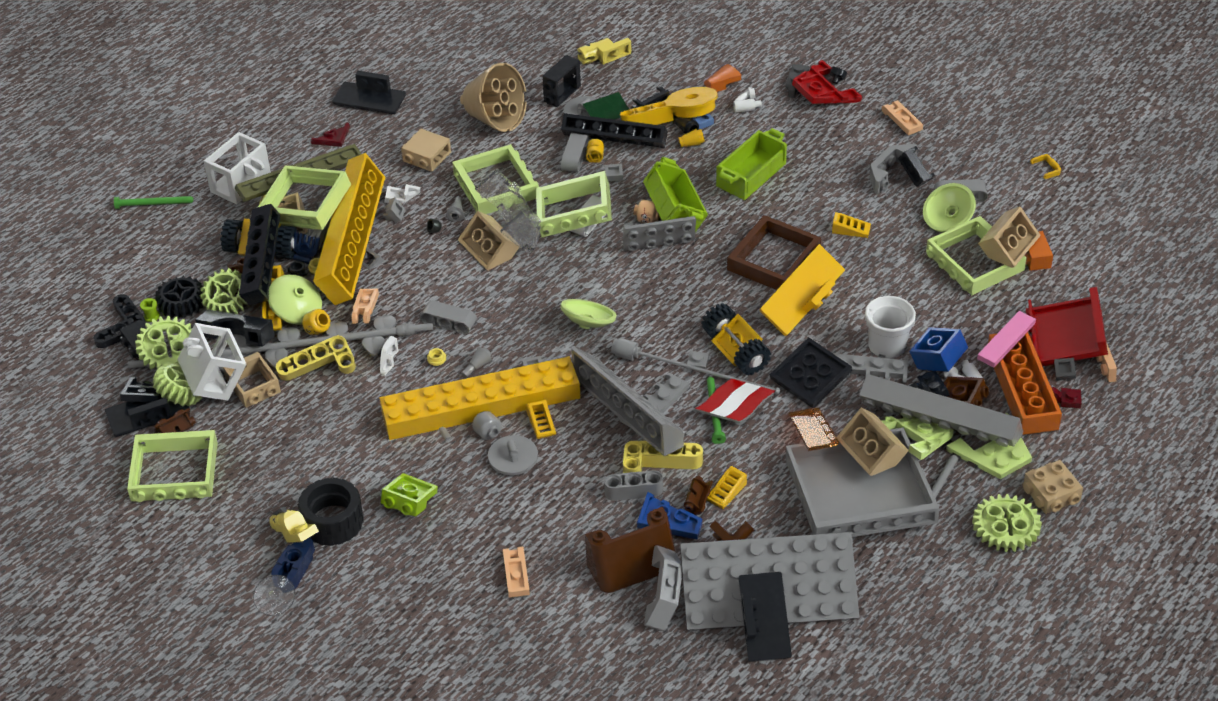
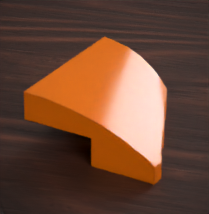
M726 64L705 80L704 85L715 89L717 92L726 89L727 84L740 81L741 74L736 68Z

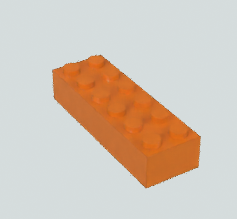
M1027 332L994 367L1012 416L1018 417L1021 420L1024 431L1023 435L1059 430L1062 412ZM989 334L988 343H989L997 334Z

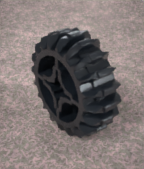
M184 275L181 278L175 277V279H169L168 282H162V286H158V290L155 292L158 310L164 316H170V319L174 316L177 319L180 316L186 318L188 314L193 316V312H199V308H203V300L200 297L203 293L201 292L203 285L197 278L192 279L191 276L185 278Z

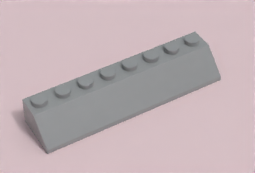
M576 347L571 348L572 362L580 385L663 456L684 447V432L681 427L675 425L669 417L663 415L657 407L651 405L646 398L639 395L634 388L627 385L623 379L615 375L600 360Z
M867 374L859 394L863 404L868 407L878 406L888 413L898 412L905 418L911 419L915 417L926 424H931L932 422L946 430L952 428L963 435H976L978 439L983 441L993 440L1003 447H1008V445L1014 447L1024 432L1021 420L1018 417Z

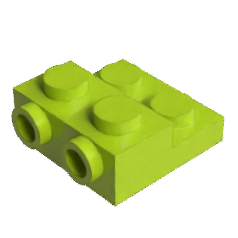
M402 473L382 489L381 504L388 509L400 510L404 515L416 517L426 509L427 501L437 494L438 486Z

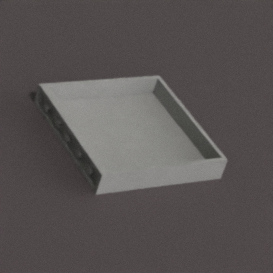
M904 428L890 429L909 450L911 443ZM836 438L786 446V462L813 535L851 532L852 537L936 524L939 521V506L917 457L909 452L906 453L895 467L870 476Z

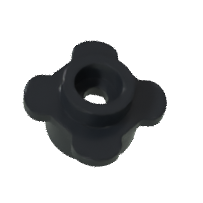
M300 261L291 263L287 268L291 275L306 276L308 274V270H305V264Z

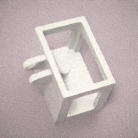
M240 132L204 160L210 192L235 204L242 201L235 190L236 184L271 173L265 143ZM246 143L256 147L250 154L247 152ZM236 144L239 157L238 164L229 170L214 163ZM214 171L224 175L217 182Z
M195 323L189 337L182 342L184 347L178 357V362L191 392L195 396L229 400L247 364L230 329ZM203 333L219 336L212 351ZM227 343L235 360L220 358ZM219 366L234 369L227 384Z

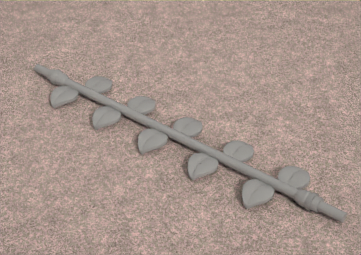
M385 315L375 318V330L347 333V323L337 321L330 323V327L326 331L327 336L299 339V329L290 327L283 328L278 332L279 342L268 343L263 347L246 344V339L242 335L235 334L233 336L242 354L265 352L266 361L276 369L277 362L288 356L286 349L312 346L339 335L344 337L346 341L363 339V348L371 356L377 357L385 344L383 336H410L415 334V332L433 330V324L414 325L413 323H405L396 326L395 317ZM224 349L220 358L235 360L231 349ZM319 352L316 356L323 357L326 353ZM143 360L128 361L129 369L150 368L149 364H143ZM219 366L220 371L224 373L223 367Z

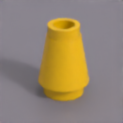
M694 129L678 137L681 147L698 146L705 142L701 129Z

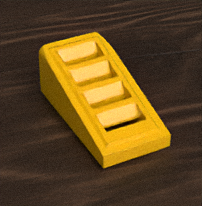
M835 212L832 233L868 238L871 223Z
M546 400L528 403L526 411L536 438L540 439L556 435ZM543 411L542 414L534 415V413ZM542 417H545V418H546V419H542V420H537V421H536V419H538V418H542ZM543 423H547V424H548V425H543V426H539V427H538V424H543ZM548 428L550 429V431H545V432H541V433H540V431H539V430L548 429Z
M730 466L710 492L707 501L724 509L747 485V474ZM718 494V495L724 497V500L721 499L720 497L716 496V495Z

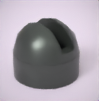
M432 218L428 220L427 231L429 233H438L442 229V224L439 220Z

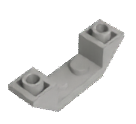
M917 144L889 146L870 164L869 177L875 194L878 195L888 187L889 181L886 169L889 166H893L895 162L900 163L898 157L904 151L917 146Z
M655 545L652 566L659 568L656 599L646 606L644 626L665 631L679 603L682 562L675 551Z

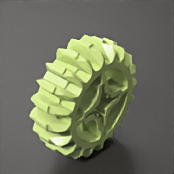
M228 268L226 272L221 269L219 274L214 271L213 277L208 276L209 281H203L205 287L201 288L203 293L200 295L204 307L207 310L226 313L234 312L235 314H238V309L244 310L243 304H248L240 297L237 290L238 288L240 289L242 273L239 274L236 270L232 272Z
M169 362L159 366L156 370L152 382L154 384L153 388L156 389V393L161 394L162 398H166L168 401L174 402V404L178 403L181 406L184 404L187 406L191 404L196 405L202 399L201 396L192 394L178 363L172 364Z

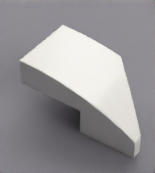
M407 184L405 189L387 186L384 203H388L390 199L395 197L402 204L419 194L421 187Z
M393 336L387 339L381 350L380 374L384 376L394 366L393 357L399 351L397 338Z

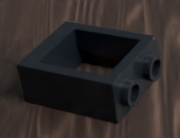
M565 55L542 76L544 102L559 107L581 87L580 60ZM563 78V82L558 86V81Z

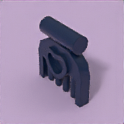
M296 231L294 232L293 248L296 253L293 260L309 264L314 259L311 257L316 256L319 251L321 238H316L315 240V237H313L312 244H310L311 236H308L306 242L307 235L304 234L303 243H301L302 233L299 234Z

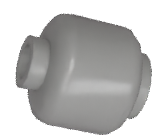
M484 411L474 417L472 428L482 439L491 440L499 435L502 423L493 413Z

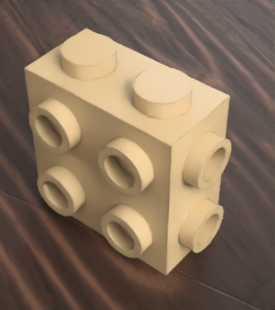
M420 129L403 145L401 149L403 161L433 172L451 153L450 139Z
M1061 460L1048 463L1043 467L1032 469L1025 473L1023 489L1032 496L1035 505L1041 508L1045 514L1052 511L1057 512L1061 508L1075 505L1081 500L1083 487Z

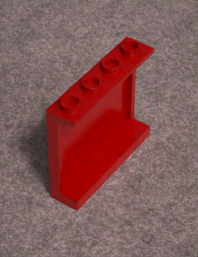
M1097 287L1089 288L1090 297L1033 307L1031 299L1028 300L1029 308H1026V314L1036 319L1035 324L1029 330V333L1032 332V335L1029 336L1042 366L1053 365L1054 359L1074 358L1075 361L1108 355Z

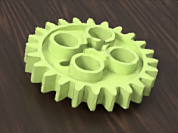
M160 316L158 322L152 319V325L145 323L146 329L140 328L141 334H137V341H135L139 360H143L144 365L149 364L151 370L154 367L158 369L159 366L169 362L179 364L178 357L181 351L176 350L183 349L182 342L189 337L192 330L191 324L185 325L184 319L178 322L177 317L170 320V316H167L166 320H163ZM163 331H166L168 344L170 346V351L172 354L171 358L168 356Z
M998 494L997 499L990 496L989 501L983 499L982 504L977 505V509L974 510L972 524H974L973 530L977 531L976 536H982L981 542L989 541L988 547L996 545V550L1004 547L1005 552L1008 551V548H1012L1016 552L1017 547L1024 550L1025 545L1030 547L1032 541L1036 542L1041 530V516L1037 515V509H1031L1032 503L1024 504V498L1018 501L1016 495L1011 499L1009 494H1006L1005 498Z

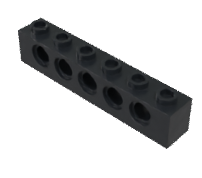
M567 113L563 115L561 131L566 136H570L571 133L589 135V139L665 148L668 133L666 127L661 125Z
M272 204L252 209L239 289L240 297L249 306L269 300V287L271 285L281 215Z

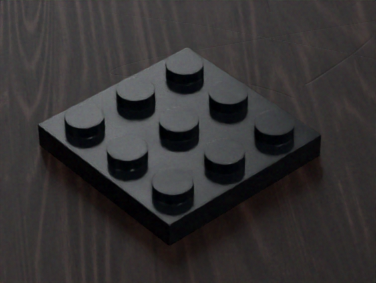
M808 337L769 375L771 380L814 409L853 370L851 365Z

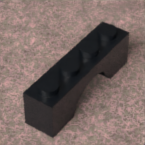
M206 310L195 319L196 323L228 328L232 334L244 336L248 345L263 347L275 337L273 323L270 319L214 310ZM203 333L206 338L215 339L219 337L218 335Z

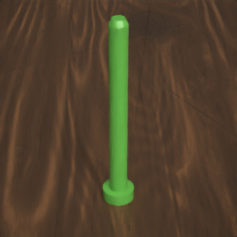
M192 196L137 199L114 197L115 209H120V206L192 203L194 199Z
M713 377L707 378L709 397L716 391ZM712 416L714 430L712 442L714 444L724 443L726 436L722 432L720 418Z

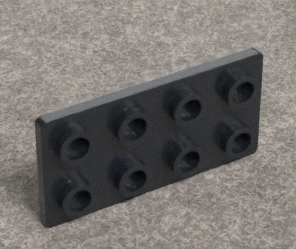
M357 71L355 74L356 83L344 81L332 100V103L335 105L396 114L406 96V91L391 89L389 75Z
M162 398L151 403H129L127 401L106 408L105 413L114 437H119L155 425L162 419L167 420L173 417L177 411L186 410L189 406L185 404L181 406L178 403L174 404V402Z
M769 572L740 575L738 579L748 661L791 658L792 652L782 573Z

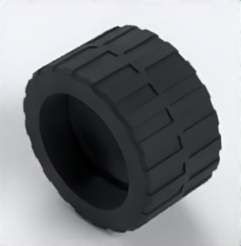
M334 477L317 480L308 485L299 497V512L303 515L307 524H315L319 531L309 537L314 543L329 546L340 545L350 541L361 530L364 517L360 494L351 482ZM336 505L346 508L342 513L331 517L316 515L318 511L328 506Z

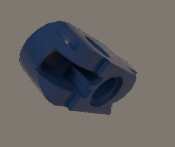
M311 538L288 545L276 561L271 575L274 588L278 592L289 593L298 587L313 559L315 547Z

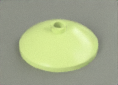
M959 183L942 185L935 189L926 199L923 206L924 220L931 229L944 233L968 222L972 218L976 208L975 197L965 185Z
M290 274L280 276L269 287L268 303L270 308L279 318L288 323L303 325L302 320L305 314L315 309H322V298L318 289L309 280L301 276Z
M567 299L562 301L560 307L562 312L571 321L579 324L584 329L609 325L616 320L617 316L612 309L588 300Z

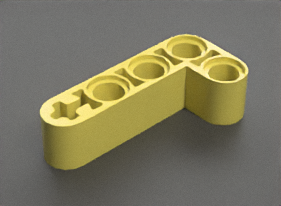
M337 335L279 360L276 364V371L281 380L288 381L333 361L336 362L339 370L344 374L352 373L355 370L356 364L347 341L344 337ZM337 344L343 345L341 349L334 348ZM319 352L326 353L323 357L316 356ZM303 359L308 360V362L305 365L299 364V362ZM345 360L351 361L348 366L342 365V362Z
M629 441L624 447L623 473L641 472L642 467L698 469L703 464V448L697 443H684V447L666 456H663L647 441Z

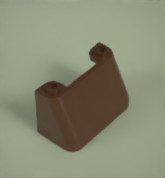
M663 507L654 509L647 514L649 526L611 539L609 534L603 530H595L585 534L587 567L601 591L612 593L659 575V568L652 566L654 546L658 545L675 551L668 516Z

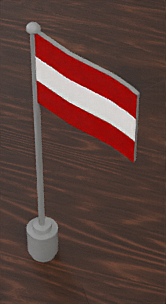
M615 338L612 343L611 353L615 354L616 357L634 361L635 358L641 355L728 379L706 402L694 409L697 412L741 423L749 418L765 400L774 394L778 395L780 393L778 387L776 389L641 352L638 342Z

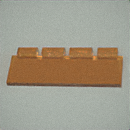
M820 408L789 412V417L808 451L834 447L839 444L836 435Z

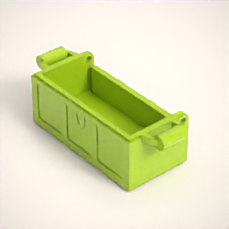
M774 128L765 132L758 130L716 166V187L742 200H746L786 164L787 144L782 141L785 134Z
M662 157L660 162L657 161L643 180V183L661 220L695 216L696 232L708 216V213L686 171L681 169L675 160Z

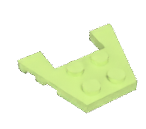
M961 438L946 446V450L949 453L961 456V459L978 465V468L999 479L1004 478L1032 461V456L1022 438L1018 440L1014 447L1010 445L1003 447L998 445L996 441H991L973 450Z
M886 416L885 420H881L889 430L904 428L907 437L917 442L909 445L908 452L920 460L927 457L953 437V429L946 430L932 422L931 424H926L915 417L911 419L905 417L903 419H896L893 416Z

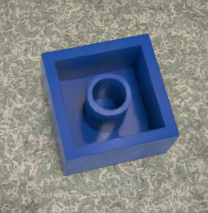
M929 327L909 352L917 369L949 372L968 349V346L960 329Z

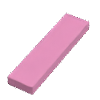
M1018 311L979 352L977 359L994 368L1033 327L1036 319Z

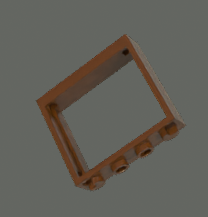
M763 215L727 257V270L777 290L819 244L821 245V237ZM768 232L807 247L784 275L745 260Z

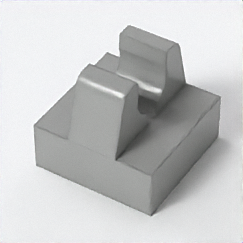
M394 197L389 200L387 207H385L386 213L382 216L387 221L393 220L395 223L402 221L406 209Z

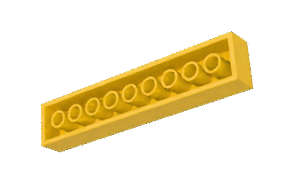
M366 153L348 160L345 172L351 186L332 214L313 279L315 285L319 287L327 299L334 305L353 299L385 181L383 173Z
M570 356L379 397L389 440L438 430L440 427L448 428L471 423L477 414L484 411H489L498 417L526 411L527 404L546 400L549 406L581 399L580 383Z

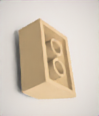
M1017 207L1004 212L978 244L988 258L1013 268L1041 235L1023 209Z
M479 211L475 213L458 239L486 270H490L512 259L521 246L492 216Z
M862 407L836 437L870 476L895 467L909 451L874 413Z

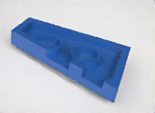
M647 492L637 521V528L649 526L647 514L654 509L663 507L668 516L672 535L698 539L702 527V518L682 508L676 509L670 506L669 502L665 500L660 501L654 498L653 494Z

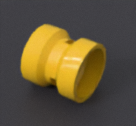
M592 139L588 141L586 159L589 162L599 163L602 161L604 143L601 140Z

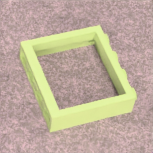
M511 144L452 162L454 176L476 212L489 214L536 199V188H539L538 182L533 180L531 171L526 169L525 162L521 161L518 151L514 150ZM510 160L526 185L482 199L467 173Z
M285 165L258 207L272 204L281 214L279 222L281 225L323 230L351 186V183L345 171ZM293 182L332 186L317 212L278 208Z
M605 171L536 188L537 225L542 237L612 220L610 185ZM601 192L602 204L545 218V205Z
M981 216L927 240L926 253L928 257L935 260L941 269H944L953 280H956L961 285L963 290L968 291L971 295L1024 271L1027 259L1026 256H1023L1013 268L1003 265L973 279L943 251V249L975 234L982 239L992 226Z
M215 430L135 435L127 487L130 500L143 502L147 500L162 501L164 499L182 500L184 498L212 497L218 444ZM209 449L205 481L139 485L144 453Z

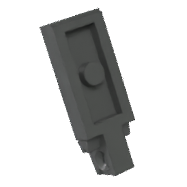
M792 64L786 81L788 97L795 98L798 90L792 85L793 79L804 71H809V66Z

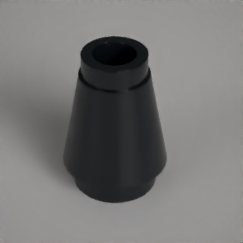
M677 117L675 120V124L685 134L694 129L699 130V125L695 120Z

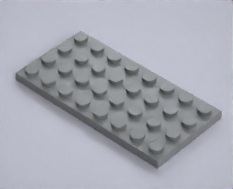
M851 532L680 544L687 630L743 627L744 621L738 578L740 575L769 572L782 573L788 623L860 618Z

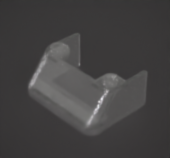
M495 170L475 190L496 206L505 220L506 225L500 232L530 255L536 249L541 230V220L536 214H533L520 193V186L515 181H509L499 171Z

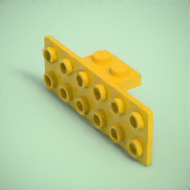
M819 244L765 302L759 311L784 336H787L811 309L817 310L823 304L821 300L831 295L833 292L831 288L836 284L835 281L845 269Z

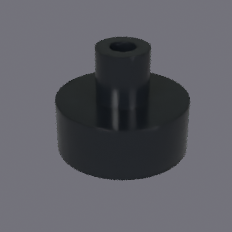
M832 67L829 73L833 77L832 82L836 84L839 83L840 79L845 80L847 76L845 70L837 67Z

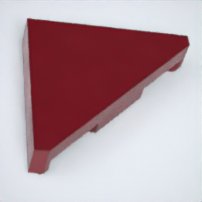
M346 122L345 126L337 130L334 128L323 133V136L319 138H312L311 144L342 147L350 124Z

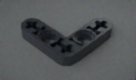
M120 294L114 297V308L123 321L97 332L93 337L96 347L107 348L120 342L119 338L122 336L121 334H116V332L134 323L135 320H141L145 325L144 317L129 296ZM129 312H134V314L130 316L125 315Z

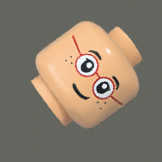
M641 200L639 205L636 204L634 207V215H637L638 222L651 223L659 220L660 216L653 201Z

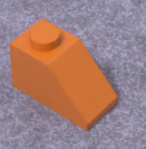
M1039 231L1041 236L1024 255L1027 257L1026 264L1029 271L1049 269L1052 266L1053 253L1043 231Z

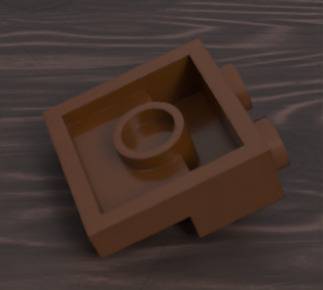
M947 377L944 382L949 392L947 397L982 407L983 398H987L989 395V388L986 386L984 378Z

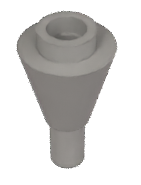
M459 196L455 198V202L447 210L446 215L450 221H461L464 218L461 205L462 198Z
M478 347L469 365L461 374L467 378L474 370L492 361L491 352L485 347Z

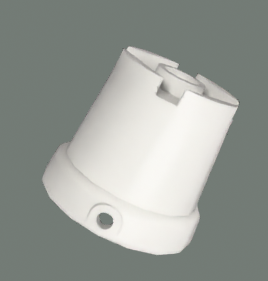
M883 296L872 300L867 305L865 321L868 326V346L875 355H886L885 358L890 359L904 353L909 332L915 325L916 316L913 306L907 300L896 296Z

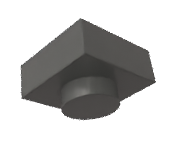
M1074 358L1054 359L1056 380L1076 379Z

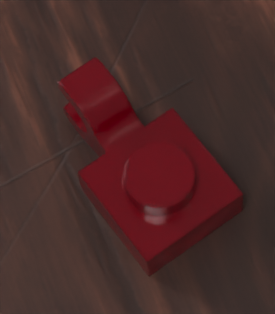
M1051 387L1057 403H1060V407L1081 408V389L1061 388L1059 391L1057 388Z

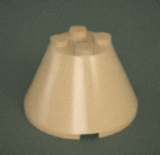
M496 63L468 83L463 91V95L460 97V102L464 105L465 110L470 116L500 132L512 131L521 123L525 115L527 102H524V92H526V88L516 68L508 63Z

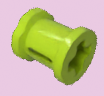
M153 298L144 299L140 303V308L144 312L143 317L146 322H152V319L157 321L160 316L156 309L157 301Z

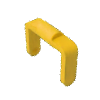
M1048 154L1030 160L1031 164L1046 160L1054 171L1044 174V179L1061 174L1059 164Z

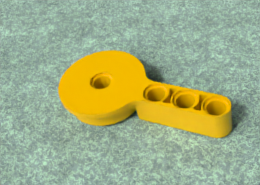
M709 87L686 88L672 93L664 101L623 111L620 113V118L622 121L659 125L674 121L673 115L681 118L699 117L715 109V101L718 98V94L715 89Z

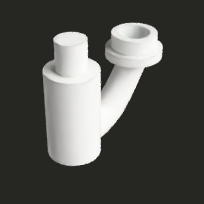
M749 87L748 91L739 95L733 101L735 113L754 111L755 108L762 107L761 100L755 101L753 99L755 98L754 88Z
M968 360L962 361V372L966 377L983 378L973 363H969ZM954 366L949 372H944L945 378L964 377L958 374V370Z

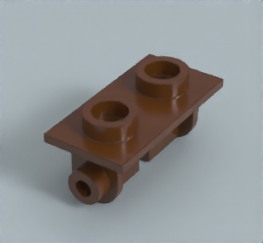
M190 408L177 411L173 417L167 420L162 419L158 421L154 426V434L177 432L176 427H178L180 432H184L193 427L196 421L193 416L190 417Z
M700 476L692 479L689 488L690 492H688L684 502L686 511L699 515L705 510V504L711 492L712 480L705 483Z

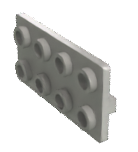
M692 216L623 227V250L635 251L640 248H654L660 245L670 246L674 243L694 241L696 218Z

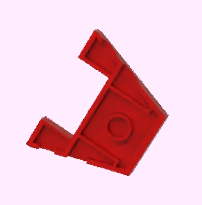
M820 60L816 66H811L809 71H804L795 77L792 85L812 104L857 103L862 100V96L854 88L838 91L823 77V75L829 74L831 71V67L824 60Z

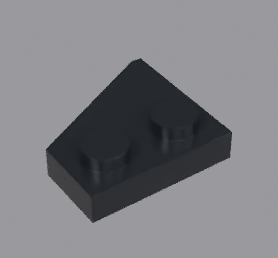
M130 377L120 394L121 401H128L129 403H151L162 399L161 394L156 393V389L153 388L154 384L148 381H143V384L139 383L136 377Z

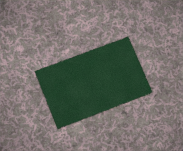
M619 92L583 104L590 117L615 120L620 118L621 112L629 110Z

